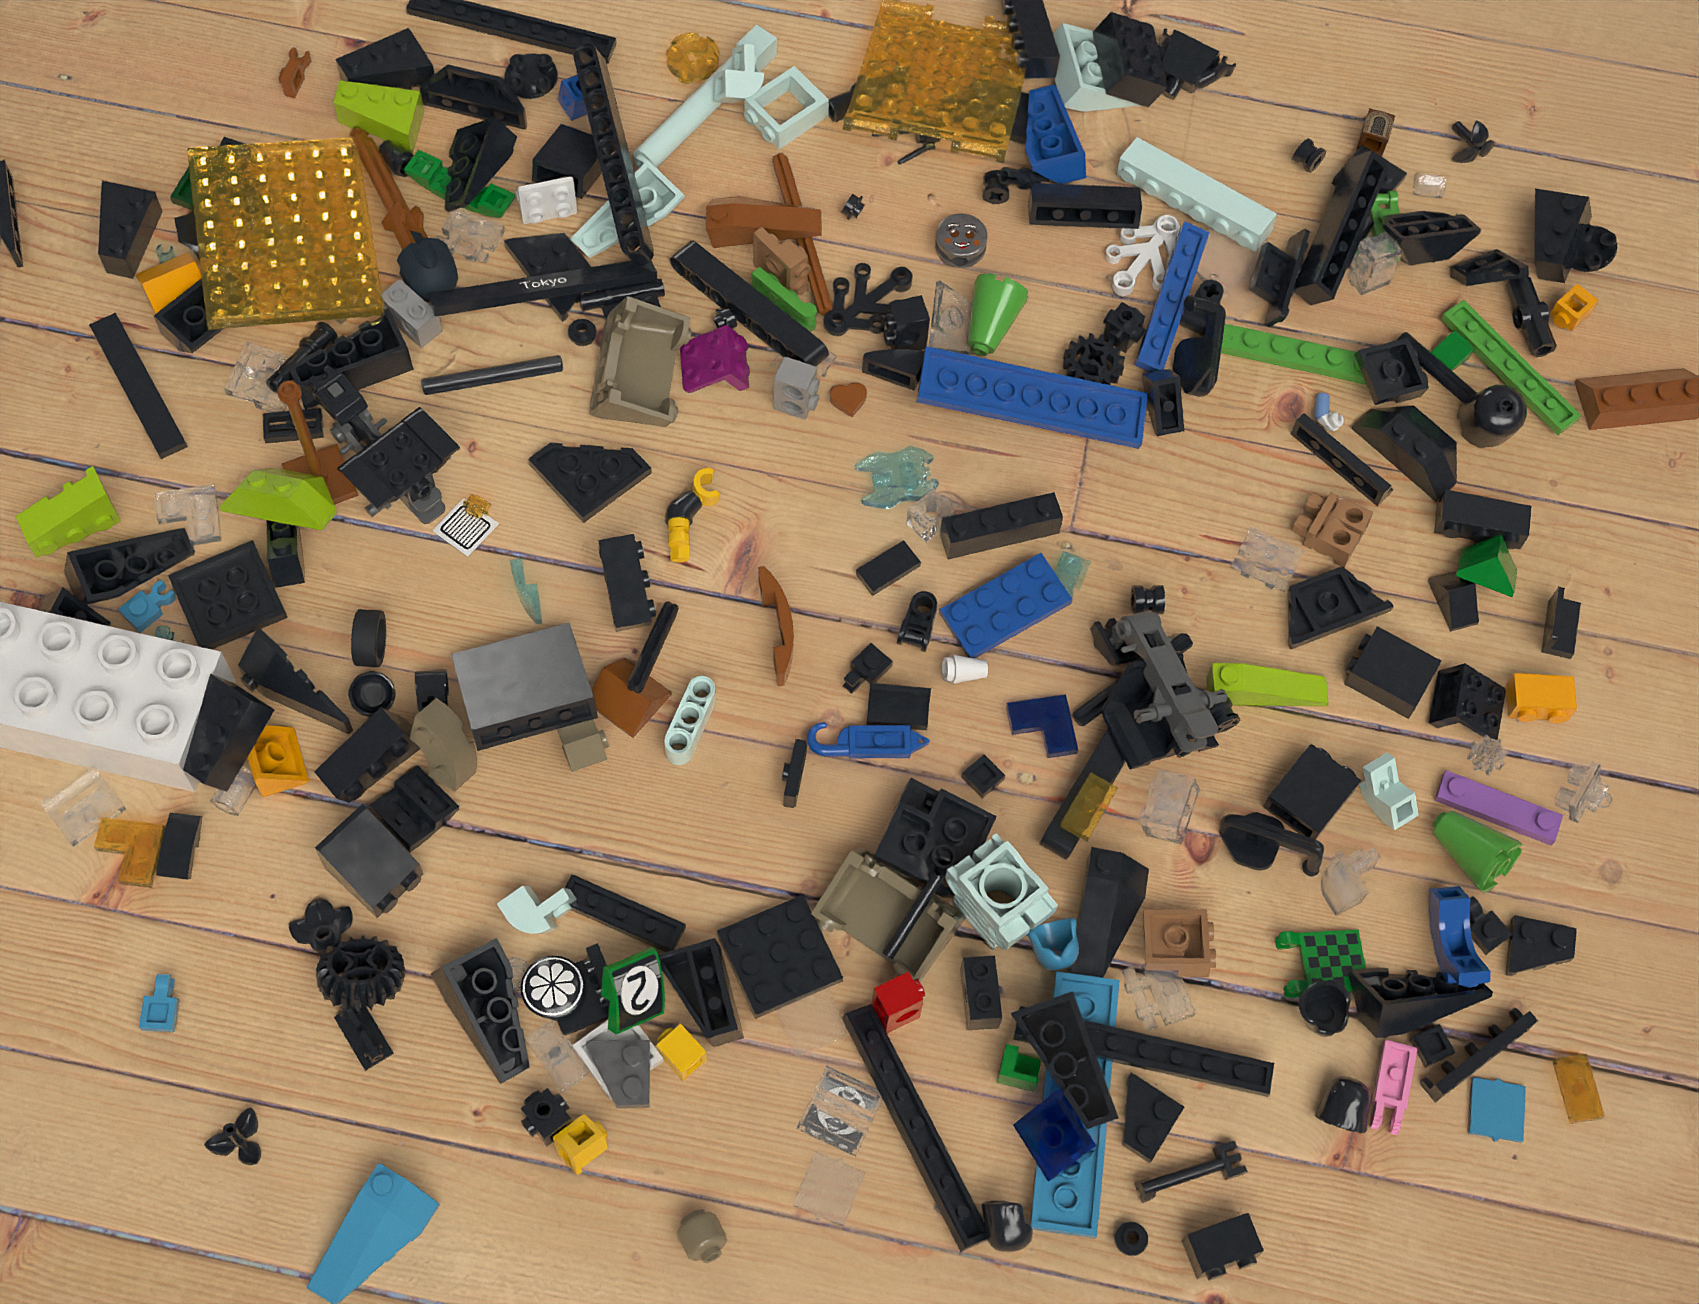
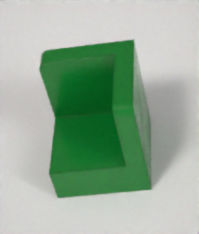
M1006 1044L997 1083L1035 1092L1039 1081L1038 1075L1041 1060L1018 1054V1046Z

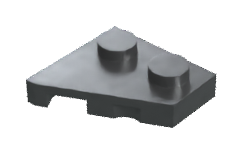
M650 1040L586 1041L587 1050L616 1108H650Z

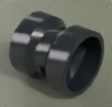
M1133 585L1131 589L1132 614L1149 610L1153 613L1164 614V586L1153 585L1148 589L1142 585Z

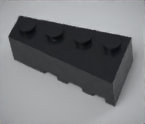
M389 308L380 313L381 317L370 323L367 320L358 326L359 330L348 337L342 335L335 339L334 344L326 350L320 348L288 367L293 382L301 388L302 396L300 400L304 409L319 405L313 396V391L315 390L309 378L314 375L320 381L325 380L327 376L323 368L327 365L337 373H343L357 390L414 370L408 347Z
M1073 991L1011 1013L1086 1129L1119 1118Z

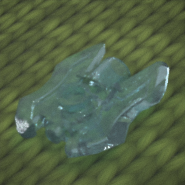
M908 446L902 451L895 453L876 452L856 463L854 466L856 471L874 472L872 473L874 489L877 491L862 498V504L888 509L900 502H923L935 492L939 485L937 479L931 478L930 481H927V477L931 476L929 467H924V463L929 464L933 461V456L923 449Z

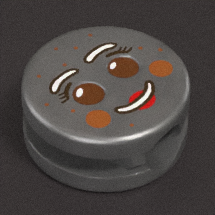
M953 214L948 216L939 224L937 229L935 248L939 258L944 263L957 268H967L977 264L983 258L986 251L988 238L986 227L978 218L969 214Z

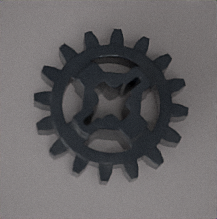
M1089 333L1088 339H1084L1083 336L1079 335L1077 343L1071 341L1069 348L1065 349L1062 367L1067 370L1066 376L1107 385L1111 383L1117 384L1119 376H1122L1124 370L1125 356L1120 355L1122 348H1114L1113 339H1110L1108 342L1104 341L1103 334L1098 339L1094 338L1093 333ZM1078 354H1080L1081 357H1079V360L1076 362L1075 358ZM1111 363L1112 368L1109 371H1107V368Z

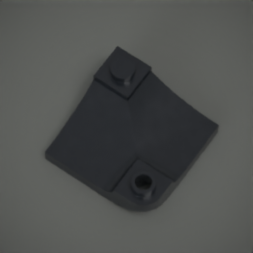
M910 778L894 808V812L873 858L921 882L923 885L926 884L933 872L942 878H946L947 869L951 866L954 867L968 855L972 858L973 852L985 843L997 816L942 788L937 791ZM942 883L935 892V894L943 898L955 896L950 887H945Z

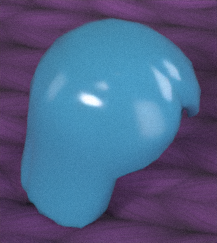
M1064 918L1029 930L1027 936L1031 941L1036 958L1043 968L1053 971L1070 967L1076 961L1079 954V943L1076 932L1077 920L1075 918ZM1055 948L1062 953L1055 954L1052 949Z

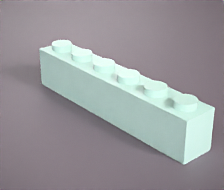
M1138 137L1119 158L1117 176L1121 177L1125 182L1140 187L1147 194L1161 199L1172 208L1179 209L1194 220L1206 224L1217 233L1224 234L1233 239L1242 247L1256 252L1273 231L1277 213Z

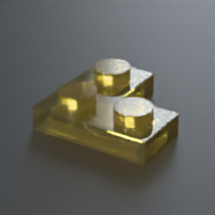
M101 818L94 848L99 852L124 854L118 876V882L121 885L152 888L165 826L163 824Z

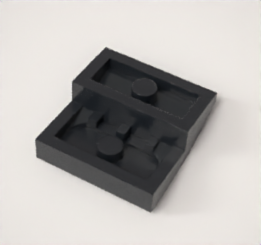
M417 766L396 780L392 790L371 803L369 811L410 853L445 825L459 810L460 806Z

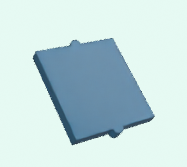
M1473 1077L1471 1079L1468 1134L1490 1137L1495 1142L1502 1139L1522 1143L1524 1141L1526 1086L1504 1083L1501 1079L1492 1081Z

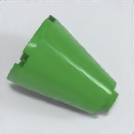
M991 273L978 275L973 289L968 345L972 348L971 351L980 356H987V354L995 352L1028 299V291L1021 284L1005 277L1004 282L995 280L996 274Z
M1450 811L1447 814L1442 812L1432 825L1435 828L1433 835L1473 884L1483 893L1490 891L1498 884L1494 881L1495 878L1501 874L1506 876L1522 852V849L1519 847L1523 845L1518 840L1455 811Z

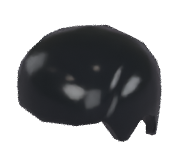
M369 671L358 675L353 680L348 690V697L352 708L357 713L370 718L381 707L387 710L391 709L396 698V690L392 680L385 674Z

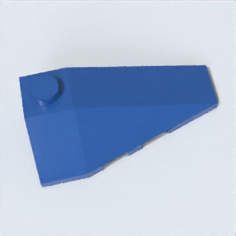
M1056 85L1029 90L1025 153L1032 170L1058 184L1085 179V152Z

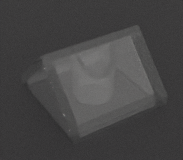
M941 280L937 281L935 286L929 347L970 355L972 354V347L968 345L972 303Z

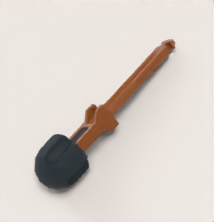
M354 126L350 132L351 140L388 212L381 223L385 230L394 233L402 248L397 262L400 266L399 274L403 282L425 302H429L428 293L455 289L459 277L454 258L447 244L438 238H428L423 229L424 215L420 207L414 206L411 211L409 210L373 138L368 136L369 132Z

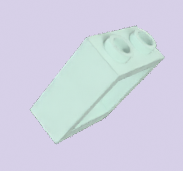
M795 66L761 87L753 96L744 99V117L750 125H754L762 133L764 139L769 143L772 142L778 149H781L828 117L829 99ZM789 91L805 109L779 125L763 107Z

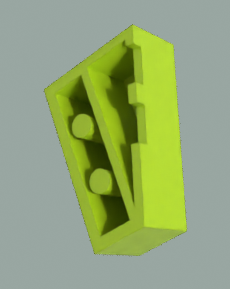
M94 466L85 470L87 476L75 484L68 481L62 485L64 491L52 499L45 496L15 516L27 544L36 558L42 555H50L63 546L80 542L91 534L108 530L113 525L121 522Z

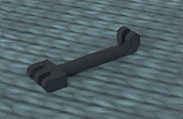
M1231 1141L1216 1146L1213 1149L1216 1157L1214 1159L1153 1179L1146 1178L1135 1182L1136 1190H1140L1141 1193L1139 1196L1141 1203L1155 1198L1157 1191L1218 1171H1222L1225 1181L1246 1174L1248 1171L1245 1165L1234 1169L1232 1164L1243 1160L1241 1154L1237 1153L1231 1156L1227 1154V1152L1237 1148L1236 1142Z

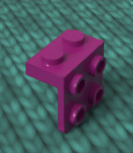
M728 325L690 339L686 345L683 344L680 348L683 390L687 393H692L723 380H726L739 391L749 388L748 376L750 375V368L747 363L746 351L748 350V344L745 338Z

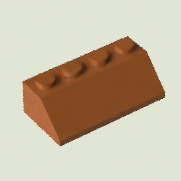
M1684 368L1575 380V386L1589 430L1699 418V376Z

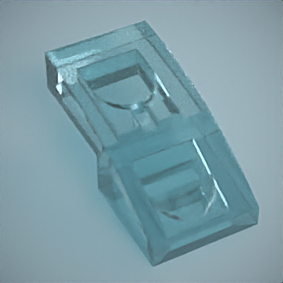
M522 559L510 560L513 580L520 602L530 618L536 624H541L542 616L537 584L526 585Z

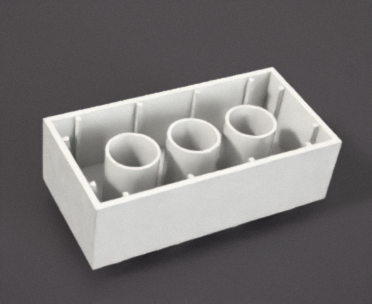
M0 602L1 748L196 792L199 781L185 772L183 768L209 676L213 674L235 684L236 680L220 651Z

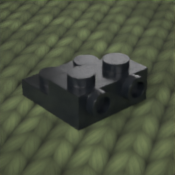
M1409 338L1360 349L1355 353V358L1375 405L1394 400L1395 403L1419 398L1429 389L1427 375L1421 369L1417 351L1412 347Z

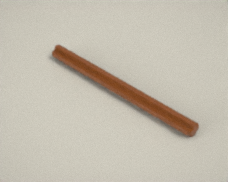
M778 153V155L772 157V163L784 203L802 206L788 157L784 153ZM812 237L798 238L796 243L807 253V264L811 267L807 279L811 283L810 289L817 312L825 316L828 311L833 310V305Z

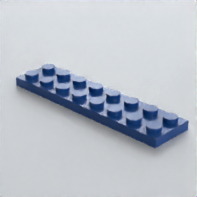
M926 346L916 402L1139 449L1143 440L1148 393Z

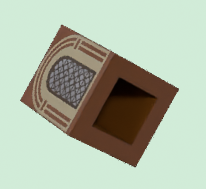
M1369 108L1356 149L1358 150L1364 145L1376 154L1383 156L1396 115Z

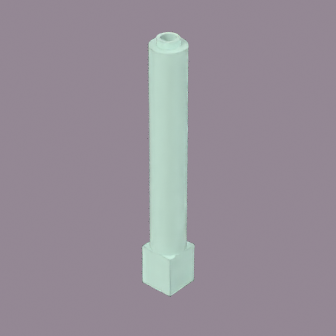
M755 25L736 44V47L742 44L754 45V53L757 58L756 67L754 68L755 72H761L777 56V38L758 25ZM732 56L713 74L725 69L733 70ZM713 74L633 152L634 163L638 168L647 160L657 168L722 104V102H714Z

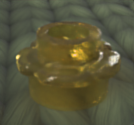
M470 494L467 501H463V504L467 507L465 512L478 519H481L483 515H490L488 511L491 503L487 500Z

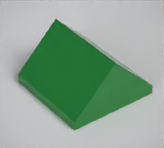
M1502 535L1461 549L1456 570L1457 577L1513 597L1517 568Z

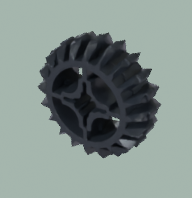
M364 935L360 939H353L350 936L348 941L338 940L336 946H327L326 953L320 954V960L316 968L317 987L319 992H322L324 1000H330L333 1006L342 1004L344 1010L350 1007H355L357 1011L361 1007H368L372 1010L373 1005L379 1004L384 1006L386 999L393 1000L396 992L401 991L405 978L404 959L402 954L398 952L397 946H390L388 940L379 942L377 936L371 939H366Z

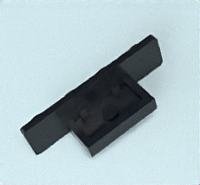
M1306 228L1289 238L1285 252L1270 242L1261 246L1248 290L1270 303L1264 325L1268 328L1284 321L1288 316L1290 299L1296 290L1295 282L1297 275L1302 269V258L1309 245L1307 241L1310 231Z

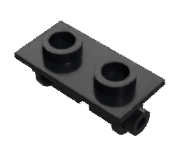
M340 1006L342 1012L334 1016V1019L365 1071L394 1054L367 1007H361L357 1011L355 1007L344 1010L343 1006Z

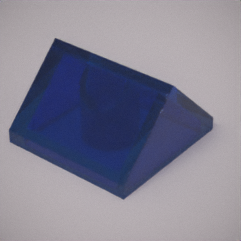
M1061 1089L1055 1091L1013 1124L1048 1182L1091 1157L1097 1147Z

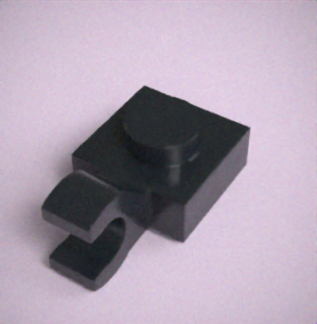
M870 643L851 661L850 668L853 670L844 677L846 682L843 684V687L852 694L865 680L869 684L876 683L892 667L893 661Z
M1474 896L1470 897L1471 937L1482 952L1487 955L1513 934L1493 910L1485 915L1478 900Z

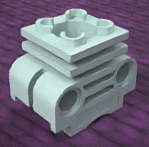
M997 833L973 852L972 858L968 855L954 867L951 866L947 869L946 882L955 894L953 904L965 915L968 922L992 950L999 946L1002 950L1006 951L1028 934L1030 929L1033 930L1054 914L1058 907V904L1048 894L1049 888L1030 869L1010 842H1004ZM1000 890L1011 896L1013 902L1009 904L996 903L986 893Z

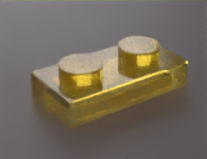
M1090 773L1062 820L1060 827L1088 842L1116 794L1118 787Z
M1587 1054L1554 1059L1552 1063L1569 1123L1574 1124L1604 1118V1111Z

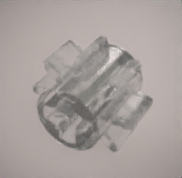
M1485 735L1481 742L1475 739L1470 745L1473 751L1468 754L1467 759L1472 760L1473 770L1485 771L1487 775H1490L1494 767L1497 770H1501L1505 765L1502 759L1506 757L1508 751L1503 750L1501 739H1490L1488 735Z

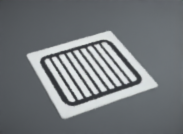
M463 498L433 529V532L464 555L469 556L499 523Z

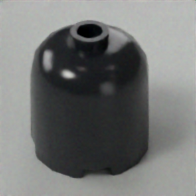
M1492 385L1470 396L1461 405L1457 418L1460 419L1461 434L1470 444L1479 448L1501 445L1516 434L1524 425L1527 417V405L1523 396L1510 386Z

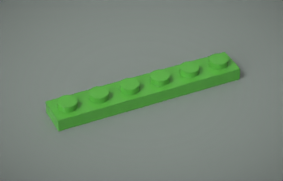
M1462 300L1443 314L1441 320L1452 331H1457L1474 348L1473 352L1507 386L1516 389L1523 396L1526 405L1558 436L1578 422L1582 415L1465 300Z
M1229 324L1224 326L1222 354L1366 385L1355 358L1356 352Z

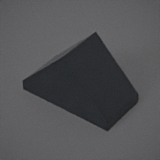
M1456 571L1429 578L1428 583L1450 632L1479 623L1475 583L1457 577Z

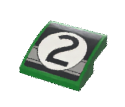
M653 947L603 967L601 996L610 1001L608 1030L616 1035L664 1014V980L657 950Z

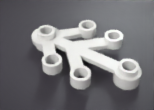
M1163 215L1154 222V225L1139 227V229H1122L1120 241L1124 246L1110 245L1107 248L1105 259L1111 264L1119 263L1122 257L1139 255L1127 271H1119L1114 275L1112 289L1117 295L1126 296L1132 293L1136 277L1149 260L1154 275L1152 287L1159 291L1161 283H1158L1157 280H1163L1165 274L1159 248L1164 242L1168 253L1167 267L1176 242L1175 239L1180 230V225L1175 217ZM1125 234H1130L1132 237H1126ZM1153 237L1147 243L1134 244L1136 238ZM1110 253H1117L1118 256H1112Z

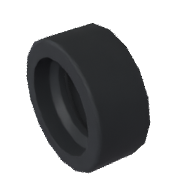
M358 609L354 616L351 633L352 661L355 666L380 667L384 659L386 647V618L384 611Z

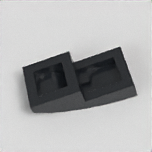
M172 812L169 814L162 839L156 876L191 879L195 848L199 847L203 816Z

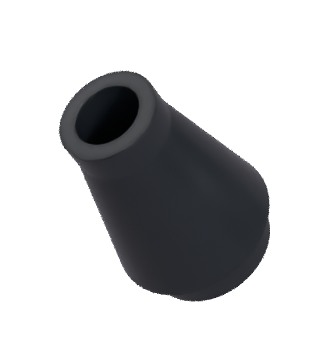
M390 140L384 141L379 147L380 154L384 157L394 175L407 177L408 175L404 172V169L414 155L395 145Z

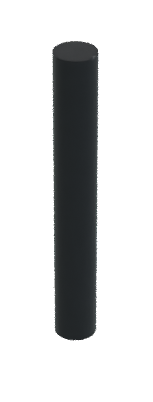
M934 872L931 874L882 952L890 959H894L944 878Z

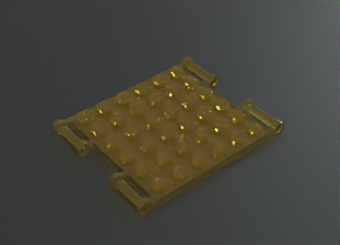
M881 0L880 9L849 108L844 118L843 130L851 132L854 129L888 136V140L897 141L900 130L952 141L951 153L958 154L960 151L994 158L996 162L1004 163L1025 81L1022 69L1017 66V51L1012 49V35H1007L1011 34V32L1007 31L1006 22L993 20L994 17L986 16L983 29H977L971 26L933 20L935 5L932 4L923 6L899 0Z

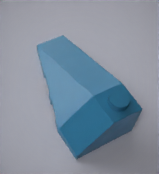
M378 1163L357 1195L306 1288L331 1304H339L364 1283L375 1270L395 1257V1254L400 1249L420 1236L440 1204L407 1179Z

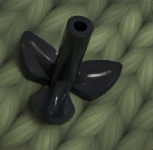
M1476 120L1474 122L1472 132L1460 121H1457L1452 126V129L1469 145V148L1463 149L1452 158L1454 162L1468 163L1474 161L1478 152L1481 157H1485L1495 145V141H1487L1489 137L1488 129L1480 121Z
M251 1107L247 1108L238 1116L235 1124L227 1123L223 1127L222 1133L212 1136L205 1142L206 1149L213 1154L227 1156L237 1147L238 1160L246 1165L257 1164L262 1155L261 1148L258 1143L247 1141V1138L254 1135L258 1130V1119L255 1111Z

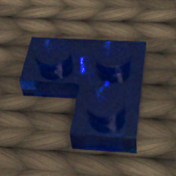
M1066 694L1006 704L1012 735L1041 731L1047 758L1078 753V745Z

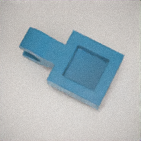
M157 974L154 996H144L139 1024L140 1030L175 1033L179 1000L171 997L175 985V979H172L171 975Z

